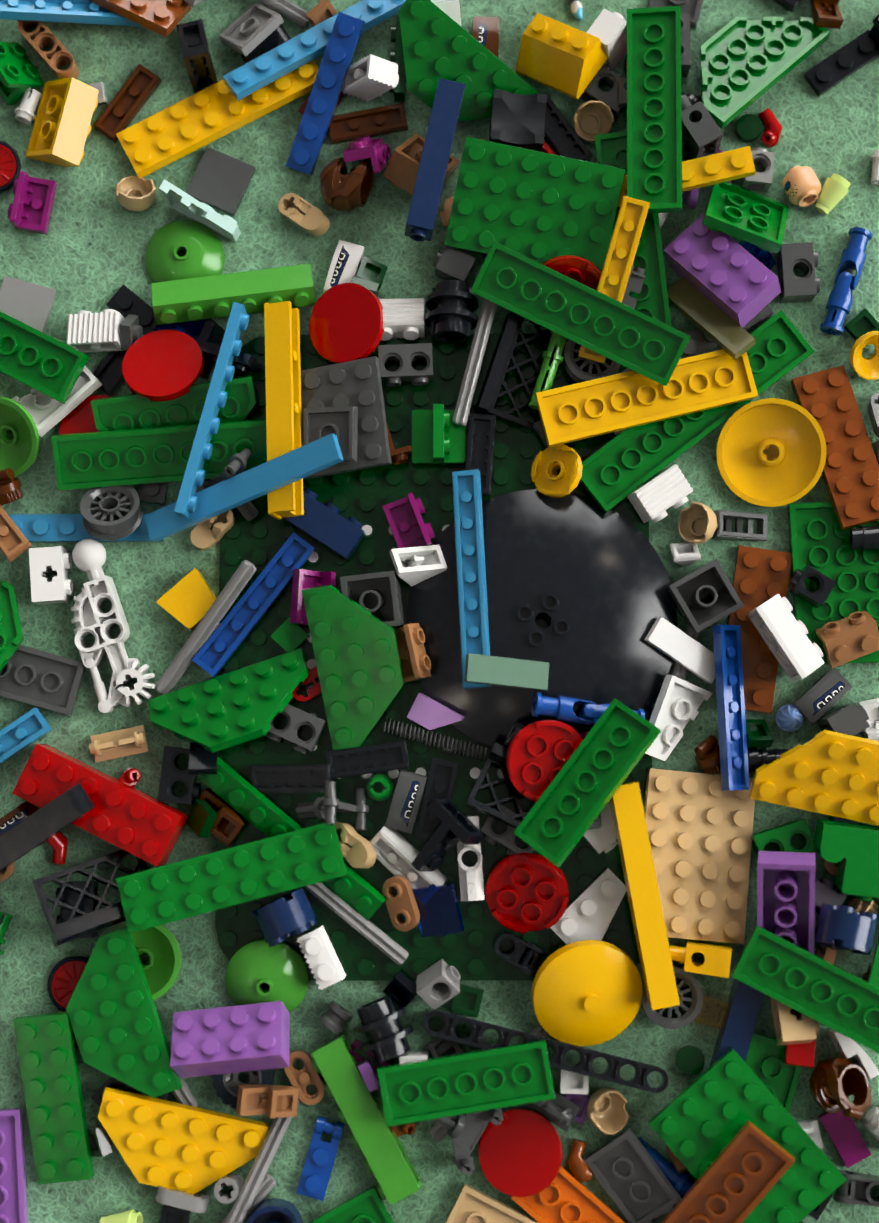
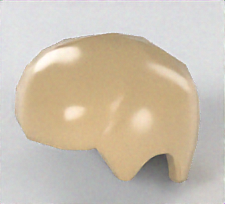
M590 100L577 108L572 126L581 139L595 142V135L610 132L614 116L610 107L604 102Z
M131 175L123 178L116 184V197L120 205L128 211L140 212L147 210L153 205L156 198V187L152 179H139L138 176Z
M693 501L690 502L691 505L681 510L678 531L686 542L702 544L713 537L717 529V516L709 506Z
M602 1088L591 1095L587 1105L588 1120L605 1135H614L620 1132L630 1117L625 1108L627 1100L614 1088Z

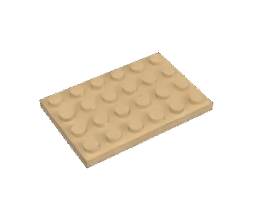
M647 768L644 814L668 938L744 944L755 800L750 799V790L722 791L721 775ZM749 778L750 790L754 778Z

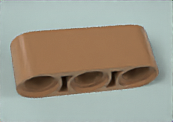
M17 21V28L25 42L58 79L78 78L79 68L73 56L42 21ZM36 26L33 32H27L29 28ZM53 45L51 50L44 51L45 47ZM70 64L68 69L60 70L63 65Z

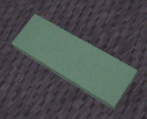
M471 653L466 655L464 682L538 691L548 690L549 662Z

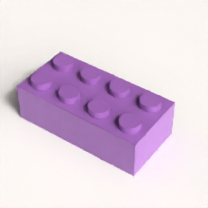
M702 214L664 249L668 265L743 328L781 293L778 276L728 234L721 231H712L706 225H703L704 214Z
M758 851L757 925L814 954L816 853Z
M282 1001L173 1013L170 1067L180 1078L289 1067L290 1013Z

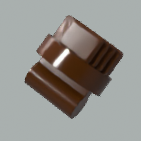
M11 468L0 470V505L14 502L23 497L20 489L22 486L18 477L14 478V472Z
M710 735L694 749L698 767L702 768L703 772L709 775L721 773L718 740L713 735Z

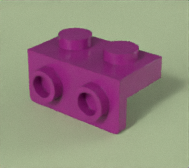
M370 136L356 138L342 152L345 163L371 158L374 173L381 172L391 159V150L389 144H385L384 137L372 140Z
M20 171L19 178H16L13 184L14 201L8 208V219L16 230L47 235L57 189L55 181L29 177L25 171Z
M411 492L405 498L382 506L398 548L432 545L431 539L435 538L430 523L424 524L421 514L425 513L420 497L415 499Z
M293 569L291 624L309 626L302 590L330 584L336 588L335 572Z

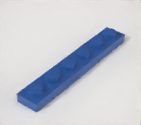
M338 12L286 163L287 167L312 176L365 24L363 20Z
M293 532L192 660L215 677L293 579V569H301L316 549Z
M713 625L722 791L750 790L740 625Z

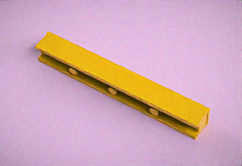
M290 301L264 303L267 461L302 447L299 309H291ZM303 479L268 493L269 515L278 520L287 517L304 516Z
M629 782L619 787L610 799L647 1002L652 1010L680 1005L639 782Z

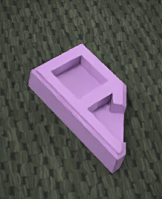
M418 693L407 718L428 730H433L462 721L464 716L423 693Z

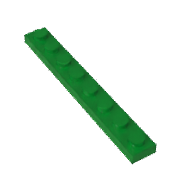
M219 757L217 774H204L199 779L268 838L303 829ZM345 864L348 875L322 881V883L368 921L386 900V897Z

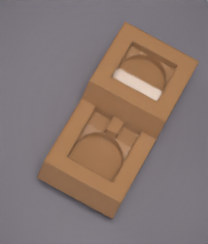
M239 1085L236 1113L239 1116L296 1117L299 1089L282 1085Z

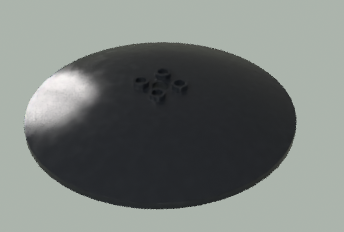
M537 489L520 490L482 502L490 656L549 662L548 690L546 691L494 685L484 688H463L454 521L432 543V545H440L448 568L442 573L411 586L406 624L419 623L425 635L424 647L426 655L429 656L431 661V677L419 679L422 688L428 697L464 716L462 721L451 724L462 734L485 747L487 746L489 749H492L495 742L508 748L504 745L505 739L517 722L526 726L539 720H555L554 717L543 715L532 717L531 707L535 692L541 693L542 696L553 698L564 696L592 701L596 705L611 704L615 698L631 710L637 711L640 708L644 709V712L654 702L660 692L665 675L669 674L673 659L644 639L657 617H663L678 628L677 608L667 589L671 582L660 557L647 538L621 514L613 509L605 513L594 499L572 492L561 498H551L540 493ZM542 613L547 614L551 619L550 626L545 629H541L535 624V617ZM573 705V712L579 717L582 705ZM563 722L574 728L577 732L590 731L595 725Z

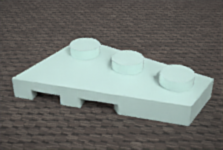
M165 179L163 180L159 190L167 206L197 222L205 224L234 242L237 241L241 233L236 220L228 215H220L209 205L198 201Z

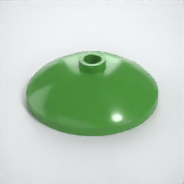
M177 220L161 227L150 239L145 253L146 269L153 283L221 275L225 260L224 250L218 236L208 226L194 220ZM180 250L187 251L183 257L178 256V252Z
M0 397V470L11 468L14 476L26 472L35 462L39 451V434L33 418L22 405L12 399Z
M126 921L114 927L109 933L127 927ZM164 925L131 933L153 1000L163 996L172 988L181 969L179 944L171 931ZM143 953L148 955V963L142 962L141 955Z
M263 938L244 944L234 953L227 966L225 983L229 997L236 1006L282 1001L289 1013H291L304 999L308 988L309 976L305 961L292 946L282 941L270 947ZM267 983L270 988L263 989L260 984Z

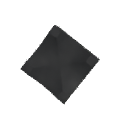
M494 89L489 141L542 152L547 94L520 95Z

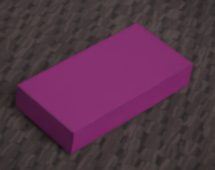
M843 1110L835 1114H830L826 1111L818 1116L846 1168L872 1155L853 1120L845 1117Z

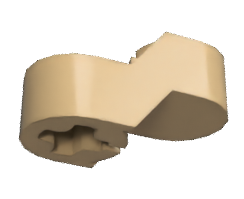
M287 193L280 199L278 209L289 221L316 237L322 236L328 231L330 227L329 218L304 198L294 193Z
M232 510L205 520L194 527L190 535L193 545L203 551L209 550L216 545L234 525L235 516Z
M336 822L335 827L343 857L354 868H371L377 858L372 844L359 835L351 824Z

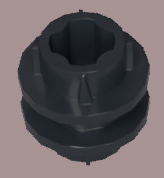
M459 280L440 281L436 284L435 288H432V293L426 297L425 306L430 312L426 313L424 323L431 329V336L435 340L451 344L466 341L468 336H471V330L476 328L478 317L473 312L478 309L479 300L476 296L472 295V288L467 283Z
M385 996L357 1009L361 1023L354 1026L353 1030L355 1034L365 1032L368 1041L360 1046L362 1052L373 1051L377 1063H381L410 1050L406 1036L412 1033L414 1029L412 1025L401 1026L398 1018L406 1013L404 1006L394 1008L390 996Z

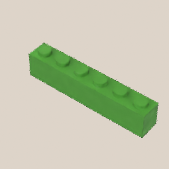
M310 263L151 283L152 307L157 325L226 317L230 315L233 302L243 304L247 314L264 312V303L290 301L291 308L313 306L316 303Z
M343 1033L315 1048L311 1053L313 1056L311 1063L318 1074L322 1073L326 1081L324 1088L331 1099L335 1098L339 1106L337 1113L344 1124L348 1123L352 1131L350 1137L356 1149L361 1148L365 1156L363 1162L369 1174L374 1173L378 1181L376 1187L383 1200L387 1198L391 1206L420 1190L422 1181L399 1137L386 1126L384 1109L375 1091H368L358 1069L359 1062L354 1055L351 1056L348 1049L352 1050Z

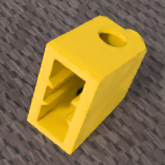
M194 568L156 602L189 630L194 631L216 600V597L202 574Z
M688 941L686 947L670 945L672 963L685 964V972L729 978L733 946ZM693 954H703L705 961L702 963L695 962Z

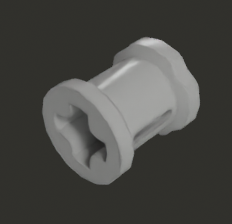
M230 1173L217 1181L214 1186V1196L217 1201L223 1204L232 1203L238 1197L244 1185V1180L240 1175ZM232 1185L234 1190L227 1192L225 1186Z

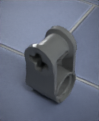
M839 1170L846 1181L838 1187L837 1194H834L835 1201L851 1205L861 1204L879 1207V1196H870L872 1186L879 1185L878 1176Z

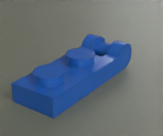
M318 1116L297 1194L321 1201L324 1200L344 1129V1123L338 1121L336 1124L326 1121V1118ZM322 1132L332 1134V1140L321 1139Z

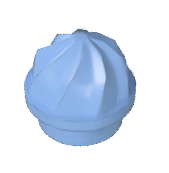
M788 704L778 709L775 720L780 729L792 732L799 729L802 725L803 714L797 706Z

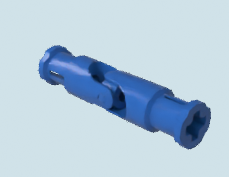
M853 227L849 229V242L847 248L843 249L834 280L835 286L830 293L826 306L828 312L825 322L820 326V330L834 336L843 335L844 329L842 327L845 316L849 314L853 302L852 291L858 285L866 259V246L873 235L872 232L864 228ZM846 269L856 270L855 277L851 275L849 272L844 271Z
M535 692L531 713L532 717L543 715L554 717L557 721L590 725L598 721L610 704L596 705L592 701L564 696L553 698L542 696L541 693ZM573 705H582L579 717L574 714ZM638 708L637 711L633 710L645 719L644 709Z

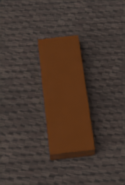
M139 64L94 123L93 127L116 143L118 140L116 134L129 126L162 82L161 78Z
M398 103L335 115L331 119L328 131L331 145L355 141L354 139L363 136H370L371 138L407 131L408 125L404 104Z

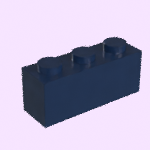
M304 487V516L282 519L349 561L366 535L364 530L361 529L363 524L351 516L348 520L339 515L340 509L329 502L323 505L316 500L317 494Z

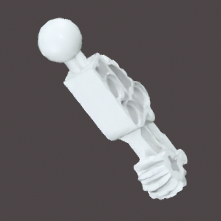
M83 539L75 545L72 558L77 568L87 572L89 582L84 583V587L81 588L82 592L73 598L75 603L71 607V611L74 612V619L71 622L76 627L73 629L75 645L79 650L84 666L89 668L94 682L93 686L99 701L98 709L102 713H110L119 704L129 707L133 700L137 705H141L143 701L142 696L150 699L151 694L147 691V688L155 689L156 685L149 683L148 680L155 678V674H146L149 670V665L144 664L140 667L139 659L128 658L124 642L129 638L130 628L113 578L105 576L102 569L106 561V549L96 539ZM110 599L112 608L109 612L103 613L101 610L102 602ZM117 624L121 632L117 638L113 639L110 636V628ZM92 633L95 637V643L92 647L88 648L84 640L88 634ZM105 651L113 670L109 693H107L104 681L102 682L97 668ZM131 678L137 679L134 688L124 686L131 681Z

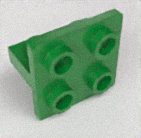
M0 42V95L7 105H15L28 88H42L45 83L37 68L33 66L26 55L25 49L19 43Z
M433 404V410L412 411L413 464H464L466 462V426H459L453 423L452 419L455 410H444V404Z

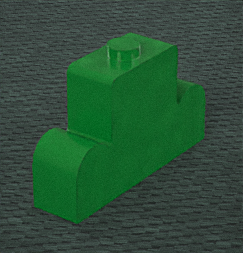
M817 819L814 848L826 861L838 863L835 877L836 887L844 894L856 895L855 898L859 900L872 901L873 898H879V826Z

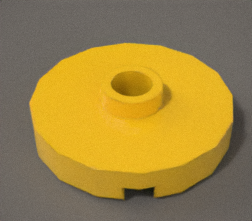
M564 444L548 447L544 451H540L536 455L531 468L532 482H535L536 489L551 498H561L570 494L578 486L582 477L583 465L581 458L573 448Z

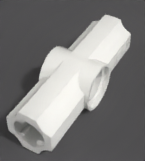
M467 816L480 830L479 816ZM459 840L457 843L460 899L461 901L485 900L481 842L479 844H463ZM474 851L478 856L476 864L466 866L462 862L464 852Z

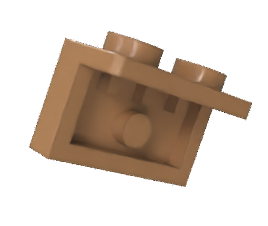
M866 611L853 612L846 618L828 622L823 627L815 630L823 643L826 658L831 668L879 650L877 623Z
M419 623L405 624L402 627L395 628L404 682L407 683L431 677V661L429 656L426 655L424 647L425 635Z

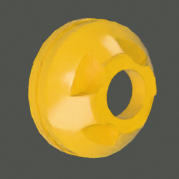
M879 331L867 332L859 337L850 351V364L853 370L860 377L867 380L879 379ZM873 344L874 353L868 358H863V348L866 345Z

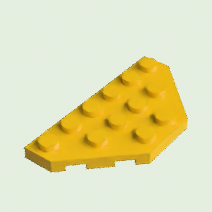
M823 730L816 734L812 740L803 745H797L780 755L779 759L768 765L764 764L755 771L749 794L750 799L879 826V741Z
M105 1087L98 1113L99 1121L139 1183L155 1187L162 1186L169 1190L185 1191L193 1195L257 1157L269 1128V1123L109 1087Z

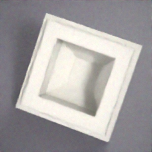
M689 542L669 544L675 563L686 567L701 560L697 544Z

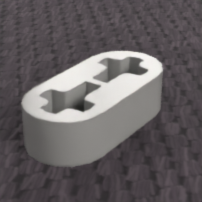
M158 1186L155 1200L161 1204L196 1213H205L210 1196L205 1193L197 1192L193 1195L185 1191L169 1190L162 1186Z

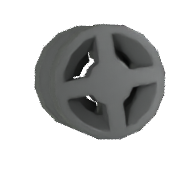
M332 1000L329 1004V1010L326 1013H322L318 1019L332 1032L341 1035L344 1031L343 1026L346 1022H350L353 1019V1015L339 1003Z

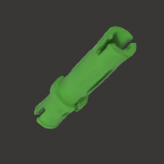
M553 331L547 350L543 351L542 358L544 360L528 405L538 410L535 394L541 392L547 373L548 376L543 391L551 389L558 366L564 359L562 353L567 338ZM555 347H557L553 357L551 366H549Z

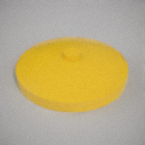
M778 398L753 401L737 410L721 430L716 450L720 474L730 490L749 503L765 507L790 504L806 495L818 482L825 466L827 454L825 437L817 420L802 406Z
M582 940L561 947L542 963L533 981L531 999L536 1017L549 1035L560 1042L576 1046H592L611 1040L631 1024L641 1006L643 985L634 962L622 949L604 941Z

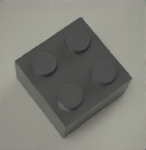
M396 570L340 577L341 591L344 596L361 605L384 624L386 623L389 626L405 624L400 579L397 576Z

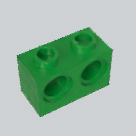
M798 819L751 835L757 860L758 851H764L766 844L769 842H773L779 852L812 853L816 851L806 819ZM798 833L802 837L803 843L800 848L794 849L791 846L790 840L794 834Z

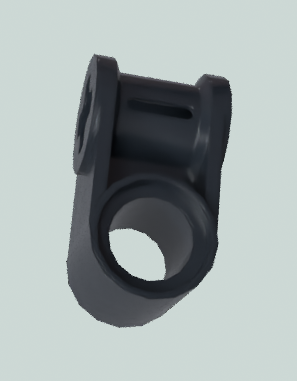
M500 932L493 940V948L500 958L533 977L537 973L535 970L542 957L548 953L541 947L527 940L525 941L510 932ZM508 938L513 941V948L509 952H501L499 950V943L501 940Z

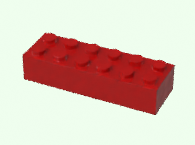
M47 744L35 745L12 794L42 808L68 789L81 783L95 807L71 824L157 867L166 865L186 824L188 814L162 801H158V799Z

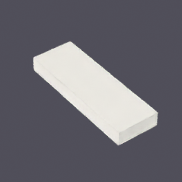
M657 617L644 640L706 683L712 684L715 679L714 653L663 617Z

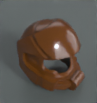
M342 157L332 160L323 168L319 177L320 192L326 204L337 211L350 212L357 206H365L375 180L371 158L364 159L361 165L358 164L350 173H348L347 165Z
M843 1057L819 1060L813 1069L809 1083L810 1093L816 1103L830 1114L843 1110L845 1117L861 1120L867 1108L871 1106V1087L864 1070ZM850 1095L854 1096L853 1104L848 1100Z

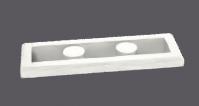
M384 826L370 841L376 851V859L395 876L401 875L407 878L411 883L414 894L424 904L446 882V876L438 869L418 872L411 865L420 852L397 830Z

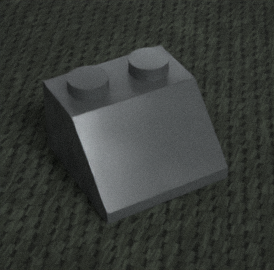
M717 559L667 587L676 603L677 611L695 633L744 607Z

